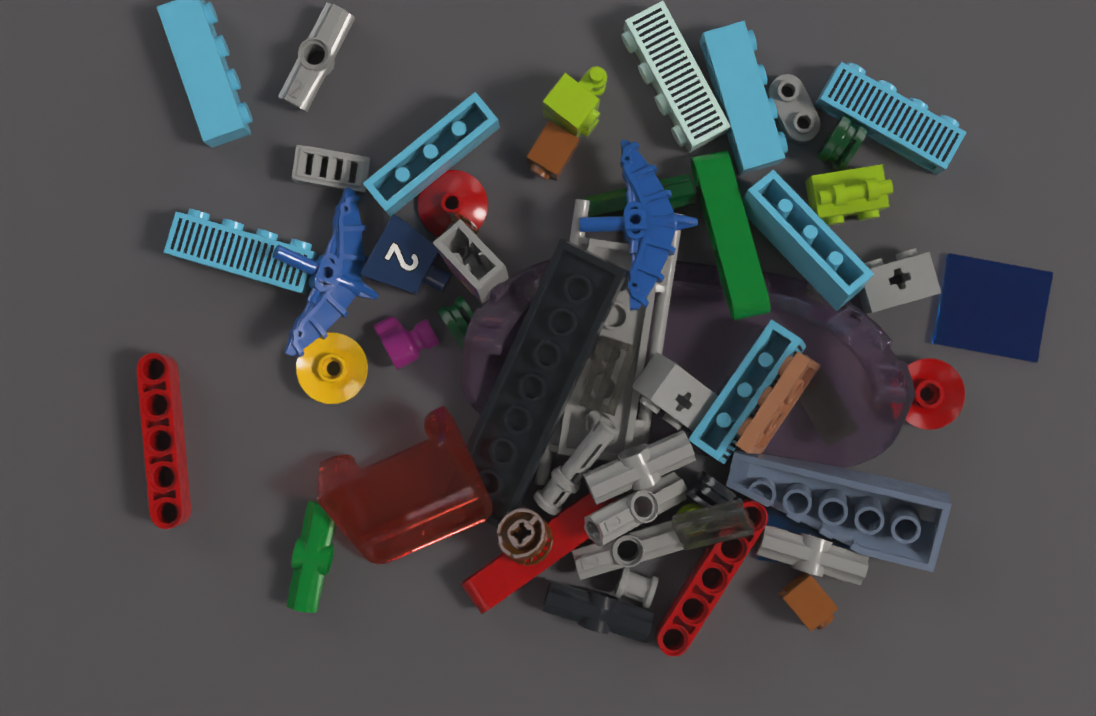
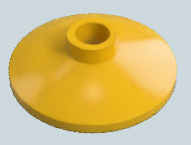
M327 333L328 336L324 340L318 338L303 349L304 355L297 358L296 374L300 386L308 396L321 403L338 404L350 400L362 389L368 375V362L363 349L355 340L344 334ZM332 362H337L340 365V372L333 376L329 373L328 366Z

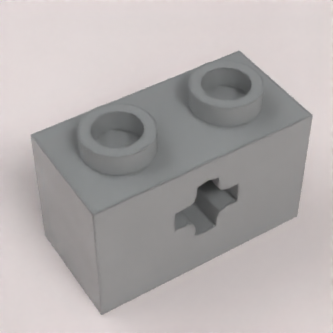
M915 248L895 254L897 259L895 262L884 264L882 258L864 263L874 273L872 278L858 293L864 315L941 294L930 252L918 255ZM901 276L902 282L890 285L889 278Z
M658 352L654 354L631 386L643 395L639 400L640 403L656 414L662 409L666 412L662 419L677 430H680L684 425L694 432L718 397L679 365Z

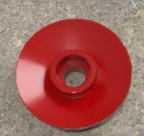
M448 170L419 193V217L427 230L435 236H441L451 222L450 215L453 212L468 218L478 229L484 223L488 212L487 195L481 183L469 173L460 170ZM455 197L458 199L459 204L456 209L450 210L446 208L445 203L448 198Z
M934 358L919 359L905 366L898 374L893 387V401L899 415L907 423L916 428L934 430L947 426L960 414L965 402V387L961 376L950 364ZM924 387H927L931 392L930 398L926 401L920 397V391Z

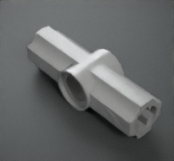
M326 2L308 39L299 46L298 59L278 95L280 100L300 111L308 112L325 77L334 69L335 57L355 20L352 14L335 4ZM313 52H325L324 60L317 65L309 64V57Z
M681 430L649 445L644 443L631 446L619 453L618 459L584 473L583 476L589 492L597 505L628 490L640 491L658 483L662 475L696 461L690 441L685 432Z
M672 471L661 476V480L647 489L620 495L614 502L584 517V529L588 538L593 540L597 546H602L640 524L652 522L660 513L686 500L685 493L687 487L683 479ZM634 502L638 506V514L635 512Z
M672 519L626 532L602 546H597L594 542L577 547L572 550L579 578L582 580L619 568L634 567L640 562L680 551L684 548L676 521ZM625 540H631L637 544V551L630 558H623L617 552L618 546Z
M771 525L765 526L756 542L755 554L790 564L792 565L791 568L820 577L827 575L837 580L860 586L866 577L869 567V556L832 545V542L804 533L798 535Z

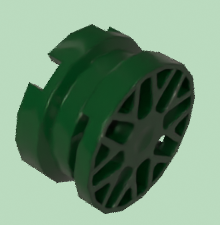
M842 115L826 138L823 150H819L816 158L822 162L829 161L833 164L835 170L843 171L862 144L868 129L862 125L856 127L851 124L849 117Z
M462 295L456 298L454 304L449 308L444 306L438 310L441 318L464 352L472 348L473 342L477 340L483 341L489 337ZM464 308V310L470 317L471 321L477 328V331L474 332L469 321L460 311V309Z

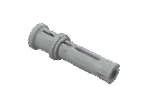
M600 417L597 424L563 466L554 468L549 482L543 489H538L533 495L539 507L549 514H560L563 510L562 504L571 493H576L580 489V479L583 477V474L586 473L606 446L620 432L614 422L606 417Z

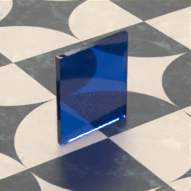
M949 253L946 258L932 344L1038 363L1053 272Z

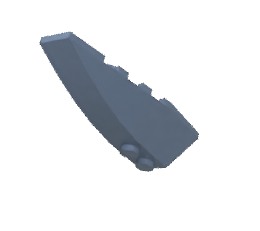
M735 450L726 485L767 507L771 506L785 513L786 517L798 523L800 521L831 540L834 538L850 546L851 550L861 555L933 573L952 506L950 493L947 491L832 465L773 455L751 454Z

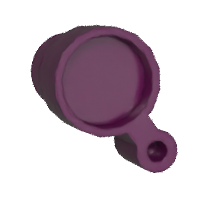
M390 316L373 325L397 370L416 361L422 349L429 350L440 344L427 319L417 323L412 331L406 330L394 316Z

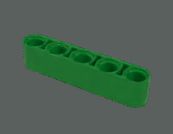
M723 150L691 157L694 183L732 320L735 321L770 313L767 288L728 151Z

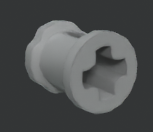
M623 567L614 595L618 598L623 595L643 603V607L649 608L657 588L658 577L652 576L647 578L630 572V568Z

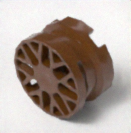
M525 508L513 510L505 515L498 525L496 534L498 535L499 547L511 560L519 565L530 566L538 564L547 557L552 549V530L542 517L533 510ZM541 551H543V556L540 557L539 555H537Z

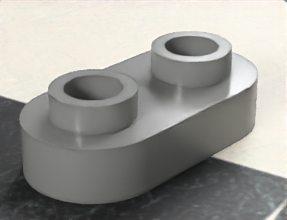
M790 74L778 76L769 86L767 97H772L776 104L777 119L786 137L794 143H807L818 134L821 125L820 117L799 78ZM784 86L790 87L793 91V96L785 97L781 92V88ZM799 118H805L808 121L809 126L807 129H801L797 125Z

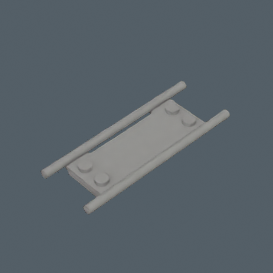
M576 199L569 242L629 271L631 267L630 244L585 237V232H580L579 217H588L590 201ZM681 230L675 231L671 244L676 248L675 253L667 257L661 271L665 276L663 282H656L646 299L649 301L647 308L640 307L638 310L630 311L627 275L538 465L535 484L546 485L549 482L553 452L572 456L581 442L597 424L600 417L610 419L618 426L620 432L606 446L597 459L613 461L618 459L619 453L631 446L648 444L653 411L640 403L638 418L636 419L640 393L631 386L644 370L655 292L657 294L646 365L656 352L662 354ZM633 490L626 491V494L633 492Z

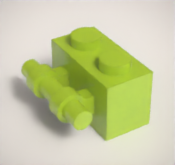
M598 66L591 67L579 82L567 73H564L543 100V116L579 138L583 134L587 138L599 123L598 118L601 113L598 112L600 104L598 96H601L606 88V71Z
M883 164L812 175L805 181L809 207L828 226L845 223L844 217L855 215L858 216V221L879 218V212L890 207L888 194L893 193V183L891 179L885 180Z

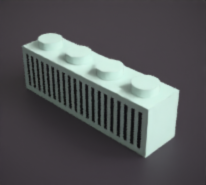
M664 1L625 20L623 28L625 33L621 34L622 40L629 53L635 52L641 62L638 65V69L644 82L647 85L652 83L658 94L654 98L663 116L667 114L670 116L674 124L671 131L677 144L680 147L685 145L690 153L726 134L731 126Z

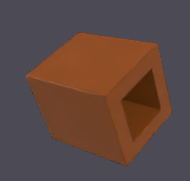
M549 120L527 155V163L532 165L529 170L548 181L549 177L558 180L579 146L580 138Z
M806 572L799 574L778 592V595L810 631H813L815 628L821 630L834 619L833 613L839 609L816 580Z

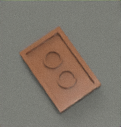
M797 352L794 357L789 355L778 370V374L781 377L774 388L768 386L760 396L757 404L761 407L754 418L748 417L740 426L737 432L740 439L736 446L746 453L762 454L821 364L800 352Z

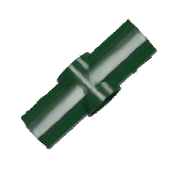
M690 174L659 180L664 190L671 191L672 197L668 200L672 209L696 204L695 191ZM627 188L584 197V200L590 201L588 217L623 216L627 205Z

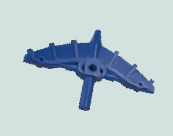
M621 140L620 167L622 168V177L627 185V205L623 216L579 217L580 232L623 231L625 240L630 244L631 267L628 272L627 293L629 294L630 311L638 310L640 307L647 308L649 301L646 299L656 282H663L665 276L661 271L667 257L674 255L676 250L671 245L675 231L697 226L698 220L697 218L674 214L668 200L672 197L671 191L664 190L656 177L657 167L652 164L649 165L638 152L640 145L637 142L631 143L629 140Z
M349 187L344 189L340 202L335 207V215L332 220L333 234L328 242L325 254L320 255L316 260H312L281 245H277L273 252L274 259L308 273L307 279L311 289L304 311L295 319L293 328L289 331V339L284 350L286 355H296L300 358L304 355L303 349L318 338L324 340L328 336L326 330L339 317L346 318L348 315L346 308L356 296L373 300L378 298V293L362 281V275L360 274L363 269V262L368 260V256H363L362 231H366V225H361L357 201H361L360 195L356 196L354 190Z

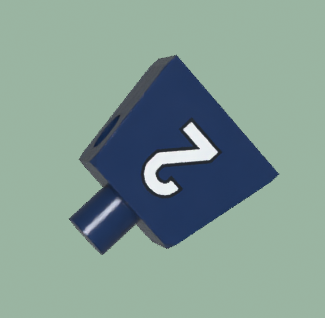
M395 214L391 216L360 273L370 280L417 296L425 283L443 292L452 277V273L436 265L440 254L435 246Z

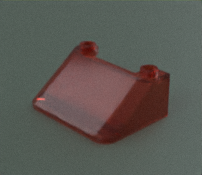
M445 405L431 411L425 417L424 430L429 437L427 440L363 469H360L355 459L347 454L333 456L320 462L317 502L359 552L371 563L386 564L482 523L492 514V501L455 419Z

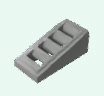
M296 145L292 180L298 184L339 190L349 187L354 192L366 193V187L363 183L368 179L371 158ZM308 157L313 158L311 175L305 174ZM322 159L328 160L326 178L320 177ZM337 161L343 162L340 180H334ZM351 163L358 164L355 183L349 182Z

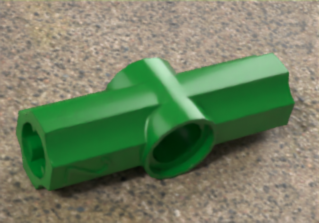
M309 500L307 503L301 537H298L291 561V568L294 571L286 607L294 611L304 613L318 612L325 575L329 574L335 546L332 544L340 506Z

